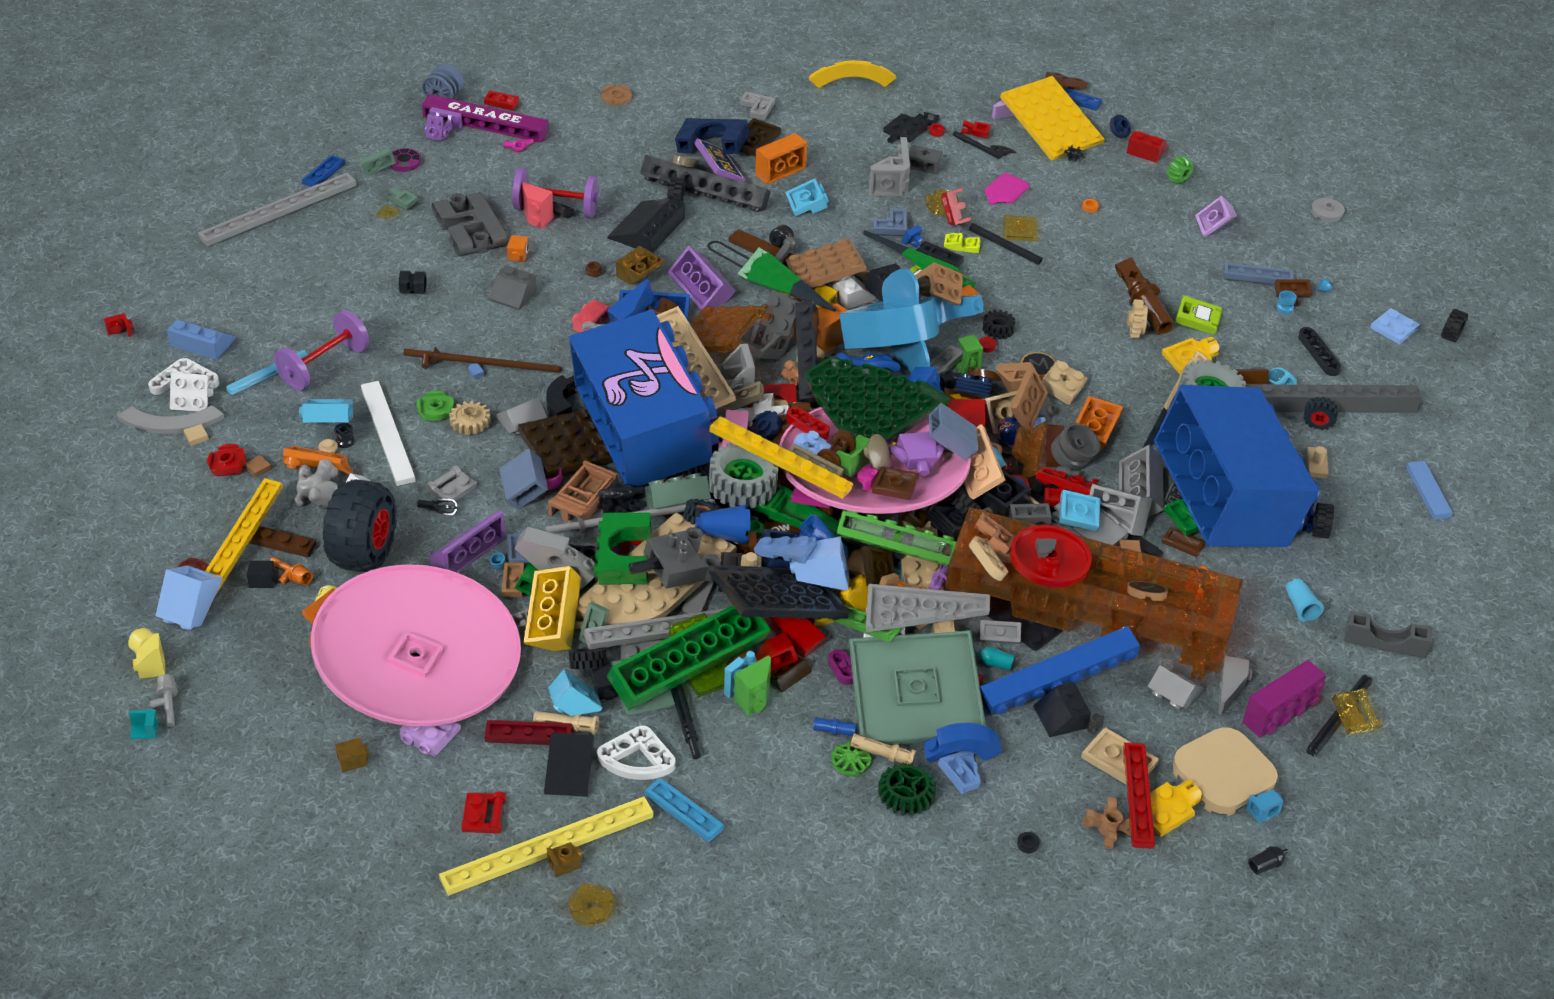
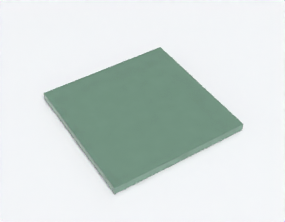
M971 630L896 635L889 643L876 637L849 639L859 735L889 745L924 743L937 736V729L950 724L975 723L986 726Z

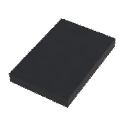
M551 733L544 794L588 797L594 735Z

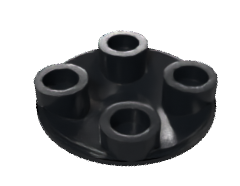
M634 497L627 500H609L606 498L602 501L603 513L640 511V501Z

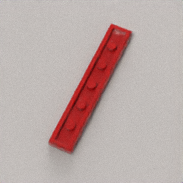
M1124 742L1123 754L1131 844L1134 848L1154 849L1155 837L1145 744Z

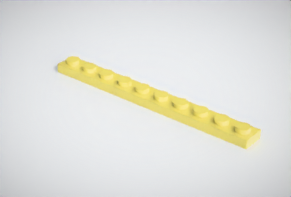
M641 797L440 873L439 878L449 896L546 859V848L551 847L553 849L572 842L574 847L583 845L653 818V811L645 797Z

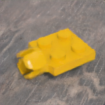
M1206 337L1200 341L1190 338L1162 349V355L1181 375L1185 365H1187L1197 351L1212 361V358L1219 354L1218 350L1220 348L1214 337Z
M1185 780L1177 786H1172L1166 782L1150 792L1153 827L1160 837L1195 816V811L1192 807L1202 801V793L1197 785L1192 788L1190 787L1194 784V781Z

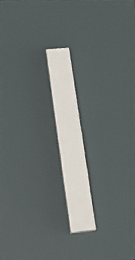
M379 381L362 384L363 396L396 485L416 482Z

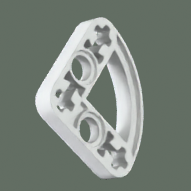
M638 726L601 745L597 749L598 762L610 772L624 778L649 780L668 775L675 770V757L647 726ZM621 743H628L630 747L621 748L619 745ZM652 747H657L660 749V751L652 753L649 751V749ZM640 749L654 766L633 767L622 764L618 760ZM663 756V760H664L665 763H669V762H670V765L662 764V758H661V757Z

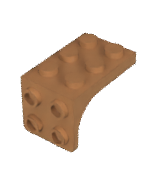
M932 263L915 275L919 285V297L935 296L954 305L961 303L963 274L937 263Z

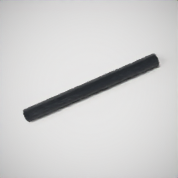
M1367 675L1361 676L1309 744L1306 750L1307 754L1313 757L1318 755L1371 685V677Z

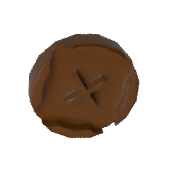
M969 368L968 374L1002 381L1000 376H998L999 374L995 373V371Z

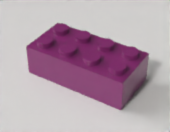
M1306 660L1249 696L1242 723L1259 738L1266 734L1271 735L1280 725L1285 726L1291 718L1302 715L1308 707H1314L1319 703L1326 674L1312 662Z

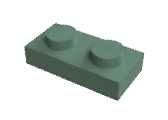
M389 147L359 161L366 176L396 163Z
M595 602L589 603L578 640L586 643L583 635L584 629L605 626L610 610Z

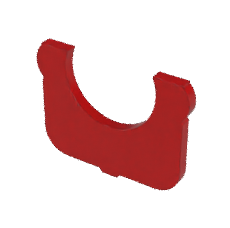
M769 384L764 386L763 394L773 393L774 398L783 399L787 403L798 402L796 386L794 384ZM754 402L750 403L747 408H753Z

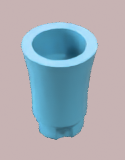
M1298 578L1288 582L1286 590L1296 610L1298 619L1302 622L1317 619L1323 613L1324 605L1315 597L1302 579Z

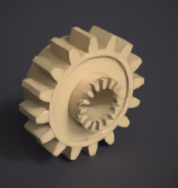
M1134 299L1132 311L1128 310L1127 318L1129 319H1127V326H1130V338L1139 339L1140 335L1145 333L1148 306L1144 305L1143 300Z
M464 401L463 405L456 404L457 408H452V413H449L450 425L453 426L454 431L457 430L460 434L471 435L483 432L484 428L489 427L488 423H491L490 410L486 408V405L481 406V402L474 404L471 401L470 404H467Z

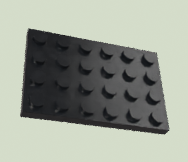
M710 565L708 571L739 614L745 618L779 617L785 619L789 617L798 619L830 618L838 620L848 619L850 611L830 587L797 581L796 575L791 573L790 568Z

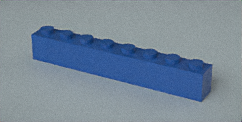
M1128 626L980 686L982 702L985 704L990 715L1003 714L1014 706L1020 707L1031 699L1043 697L1056 686L1073 682L1076 684L1082 678L1095 676L1104 669H1112L1121 662L1135 659L1138 656L1140 645Z

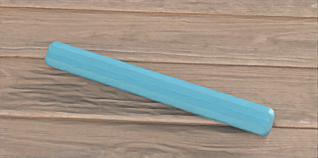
M305 350L296 353L301 359L308 355ZM275 363L227 385L228 393L234 395L278 374Z

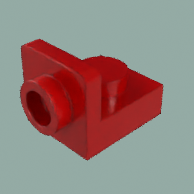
M125 313L104 318L108 336L123 331L127 332L128 337L132 336L133 323L131 319H127Z

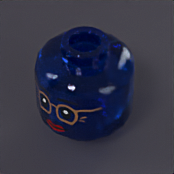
M1004 418L998 425V433L1003 443L1014 445L1022 440L1024 431L1016 418Z

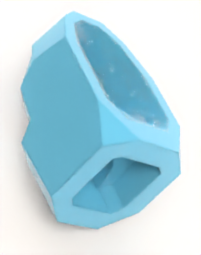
M1276 367L1269 371L1268 381L1270 384L1297 385V380L1287 370Z

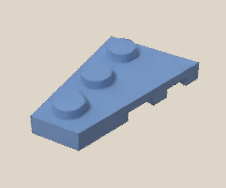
M788 536L781 538L764 537L756 544L754 551L758 556L769 558L782 556L785 561H791L793 558L797 559L798 563L804 564L817 546L816 537L807 536L790 538Z

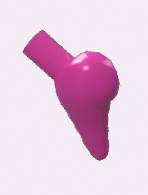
M534 140L504 141L503 147L512 148L515 152H522L524 148L534 143Z

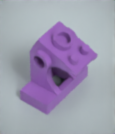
M432 107L429 110L430 114L427 115V124L424 132L426 138L444 140L448 137L452 128L461 129L462 114ZM441 116L448 117V120H443Z

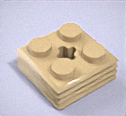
M1057 360L1043 377L1042 382L1048 393L1070 405L1084 387L1088 378L1080 371L1069 367L1067 363Z

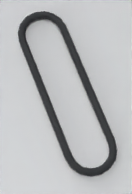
M711 241L707 245L710 251L732 262L740 268H743V266L729 259L728 257L720 254L719 252L713 250L712 248H710V245L712 243H719L724 247L732 250L733 252L741 255L742 257L748 260L750 259L749 257L745 256L744 254L736 251L735 249L727 246L726 244L720 241Z

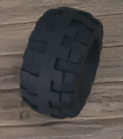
M359 479L342 483L332 494V498L326 508V516H324L323 547L325 553H327L326 556L330 562L341 569L356 572H368L377 569L384 563L386 556L389 555L394 541L397 523V508L394 496L381 483Z

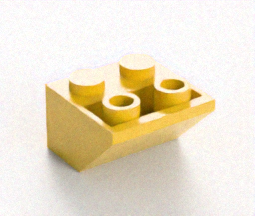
M859 575L854 579L849 578V590H833L843 604L863 612L866 611L868 586L866 585L865 576Z

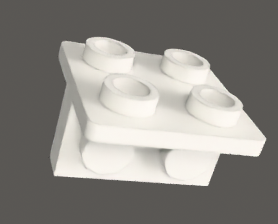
M171 373L170 409L201 411L207 408L208 397L213 396V388H208L209 376L203 374Z

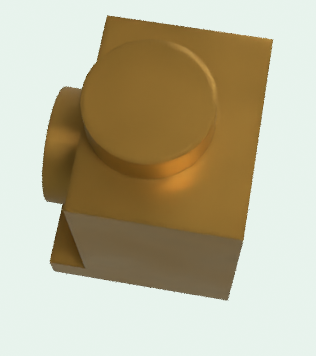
M572 842L553 849L551 847L546 848L547 862L555 877L581 868L580 859L583 856L579 846L574 847Z

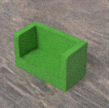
M975 335L959 338L958 343L963 349L962 362H958L955 366L960 374H968L970 367L981 369L983 347Z
M858 435L856 436V449L851 453L847 454L840 450L836 452L840 458V467L844 469V475L853 477L863 466L870 463L869 458H866L864 455V448L868 446L869 438Z

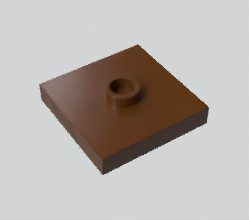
M882 466L872 486V493L910 500L919 481L920 473Z

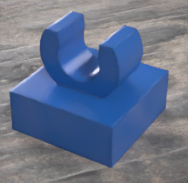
M917 225L906 231L901 242L904 245L911 243L915 248L920 246L919 242L923 241V238L920 236L922 232L921 227Z

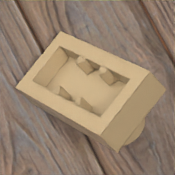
M1321 446L1316 448L1308 447L1307 464L1310 476L1327 479V449Z

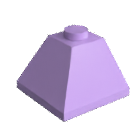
M1221 195L1197 213L1195 217L1203 236L1206 237L1232 221L1237 215L1233 206Z

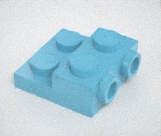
M816 179L785 192L795 216L809 210L814 214L828 208L826 204L829 202L827 195L824 193L822 184H818Z

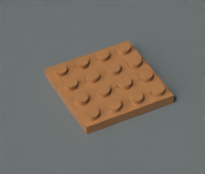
M850 238L841 239L834 244L823 245L816 250L810 249L800 255H792L785 260L788 269L802 281H805L811 288L867 270L864 261Z

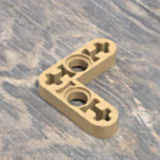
M975 536L969 543L970 549L986 571L996 580L1002 581L1008 573L1007 568L1002 562L1012 564L1010 549L1006 554L997 552L989 543L990 540Z

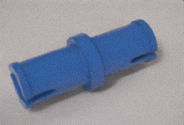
M815 717L813 729L814 731L830 732L835 736L837 734L853 736L854 733H857V723L841 722L836 718L829 720Z

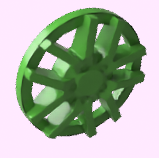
M850 741L836 746L832 752L831 763L839 773L847 776H858L869 769L871 765L869 752L862 749L858 751V748L851 751L850 748L854 747L850 746Z

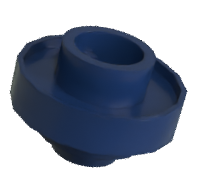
M1120 114L1111 118V132L1116 137L1124 138L1130 134L1131 126L1125 116Z

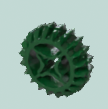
M902 762L901 766L894 764L892 768L887 767L886 772L882 773L881 779L878 782V794L881 797V803H886L887 809L893 807L894 813L899 810L902 816L905 812H909L910 816H912L915 811L920 815L922 809L927 811L929 805H932L934 802L936 783L933 780V775L928 774L927 769L921 770L920 765L915 767L912 762L909 765H905Z

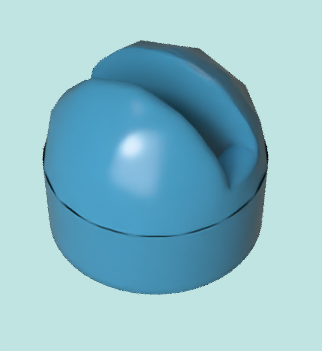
M1322 278L1318 291L1329 292L1332 289V283L1330 280Z
M500 552L492 554L490 557L491 566L496 570L503 569L504 563H506L505 555Z

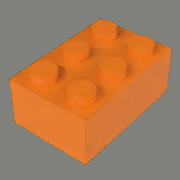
M793 133L756 149L755 175L768 185L805 169L807 142L798 134Z

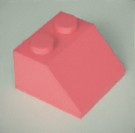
M523 182V211L527 221L535 227L544 229L554 218L552 191Z

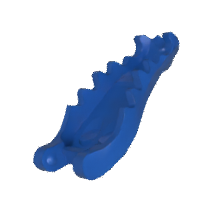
M839 352L834 356L840 359L852 360L853 365L863 366V363H867L881 368H889L894 372L900 370L898 361L887 353L878 355L870 352L864 356L855 357Z

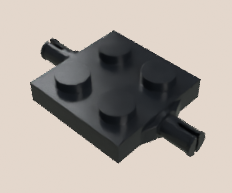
M901 113L883 127V132L890 135L887 139L888 143L891 142L892 144L894 141L900 140V137H907V142H911L928 128V122L922 121L924 116L920 113L916 117H910L907 114Z

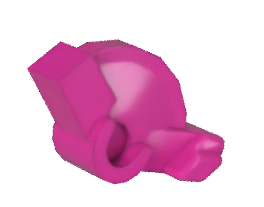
M866 465L858 472L857 479L863 484L864 490L870 491L878 476V471Z

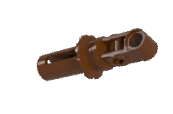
M1132 257L1115 264L1117 274L1128 288L1127 292L1131 297L1129 304L1133 306L1134 299L1143 300L1144 305L1148 306L1147 320L1155 333L1161 335L1170 332L1174 327V321L1158 298L1160 293L1159 287L1143 277Z

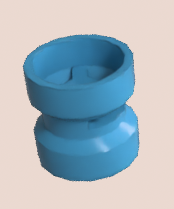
M1291 291L1280 292L1276 309L1283 314L1292 313L1297 298L1296 294Z

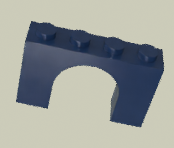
M686 118L675 137L677 152L693 153L696 148L695 141L697 138L703 140L712 136H721L723 154H739L750 134L748 121L745 119Z

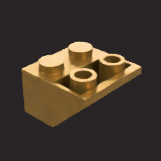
M638 246L616 261V277L630 285L663 265L665 260Z

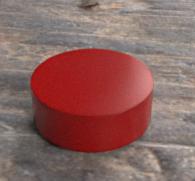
M932 124L929 127V134L934 137H941L945 134V127L941 124Z
M991 337L979 339L983 352L990 353L996 349L995 339Z

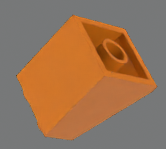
M838 303L832 304L836 309L835 312L824 307H818L819 325L817 326L816 344L824 351V354L844 341L839 313L849 310ZM795 326V328H794V341L797 342L796 326Z

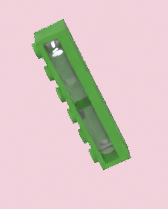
M848 510L842 512L836 533L839 537L940 565L952 566L958 542H955L953 537L943 535V538L935 536L936 533L924 530L922 533L916 531V527L905 525V527L897 526V522L887 519L885 522L879 521L877 516L867 514L865 517L858 515L859 512Z

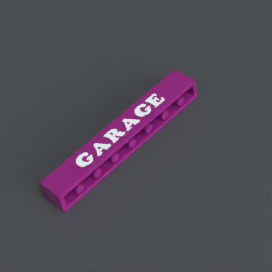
M431 94L422 104L423 117L425 118L430 114L429 110L434 107L461 113L462 126L526 140L533 139L539 143H542L549 133V122L547 119ZM441 116L443 120H448V117Z

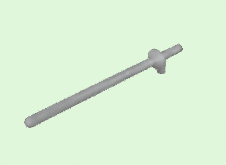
M714 499L704 500L706 502L710 501L711 504H716ZM686 503L630 513L650 512L651 517L684 512ZM578 516V521L576 522L569 520L564 524L546 526V532L558 533L580 529V534H582L585 528L599 526V521H602L603 517L583 520Z

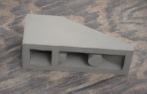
M1230 656L1224 657L1221 668L1218 714L1222 715L1245 688L1247 680H1251L1252 669L1249 668V660Z

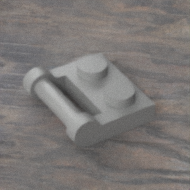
M455 465L450 468L449 472L435 481L426 483L425 487L427 491L438 499L447 498L457 501L476 489L477 482ZM453 477H456L455 480L451 481L441 489L438 488L439 486L443 485ZM443 502V503H445L447 506H449V505H451L453 502Z

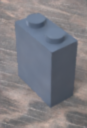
M942 403L929 414V429L932 439L965 461L977 452L978 441L975 425Z
M527 449L499 468L506 501L516 509H520L548 490L541 458L531 449Z

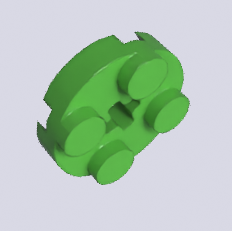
M443 391L427 392L424 394L425 397L417 400V411L424 421L447 420L450 418L449 413H452L451 409L454 408L453 397L447 396Z

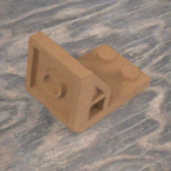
M1030 362L998 364L996 371L1008 392L1017 391L1015 399L1011 404V411L1023 432L1031 433L1048 392Z

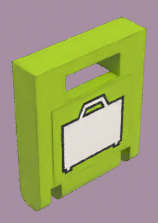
M1183 295L1175 323L1199 331L1216 334L1222 308Z

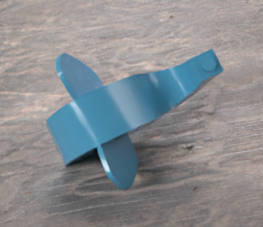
M903 268L891 273L884 280L882 286L883 301L839 314L845 349L890 346L891 352L898 363L912 372L915 367H929L930 358L924 340L938 335L939 325L951 319L984 312V304L981 294L962 296L959 305H954L935 296L919 297V285L916 277L908 268Z

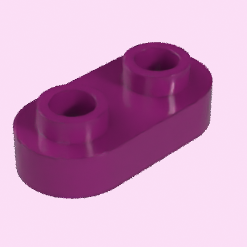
M839 649L831 651L828 656V665L837 680L845 685L853 684L849 655Z

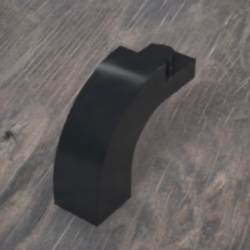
M561 375L549 385L546 392L547 413L549 417L572 413V405L566 399L576 393L574 390L576 388L574 375L569 378Z

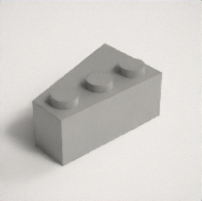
M1092 484L1089 496L1100 498V512L1125 528L1131 535L1143 536L1152 499Z

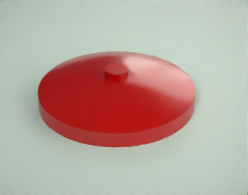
M1036 525L1025 528L1014 537L1010 548V559L1015 569L1026 579L1047 587H1068L1079 583L1087 576L1092 562L1091 552L1087 544L1076 534L1057 526ZM1036 539H1056L1054 551L1049 553L1047 557L1038 558L1035 546Z

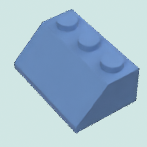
M177 319L167 329L170 346L215 360L236 339V336Z

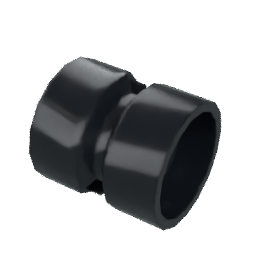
M400 271V293L410 294L411 291H414L415 294H425L427 286L425 271H415L414 274L411 271Z

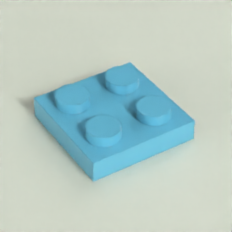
M1062 490L1059 523L1097 532L1099 527L1100 498Z

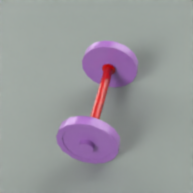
M519 167L514 177L512 192L514 209H523L522 183L529 184L527 168ZM588 177L585 193L543 188L552 191L553 196L583 199L585 218L594 217L599 199L598 177Z
M342 310L334 316L333 322L338 336L302 359L289 348L284 347L275 352L274 363L282 379L295 390L301 391L310 384V375L306 364L341 342L358 353L368 348L370 343L369 335L365 326L355 314L348 310Z

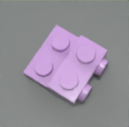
M456 722L437 726L403 725L400 728V736L406 745H413L423 754H430L436 757L461 730V725Z

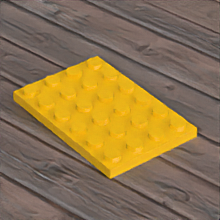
M1053 76L1002 92L1000 95L1002 101L1051 161L1067 156V153H1064V151L1068 150L1072 144L1074 148L1077 149L1080 146V149L1084 150L1104 143V137Z

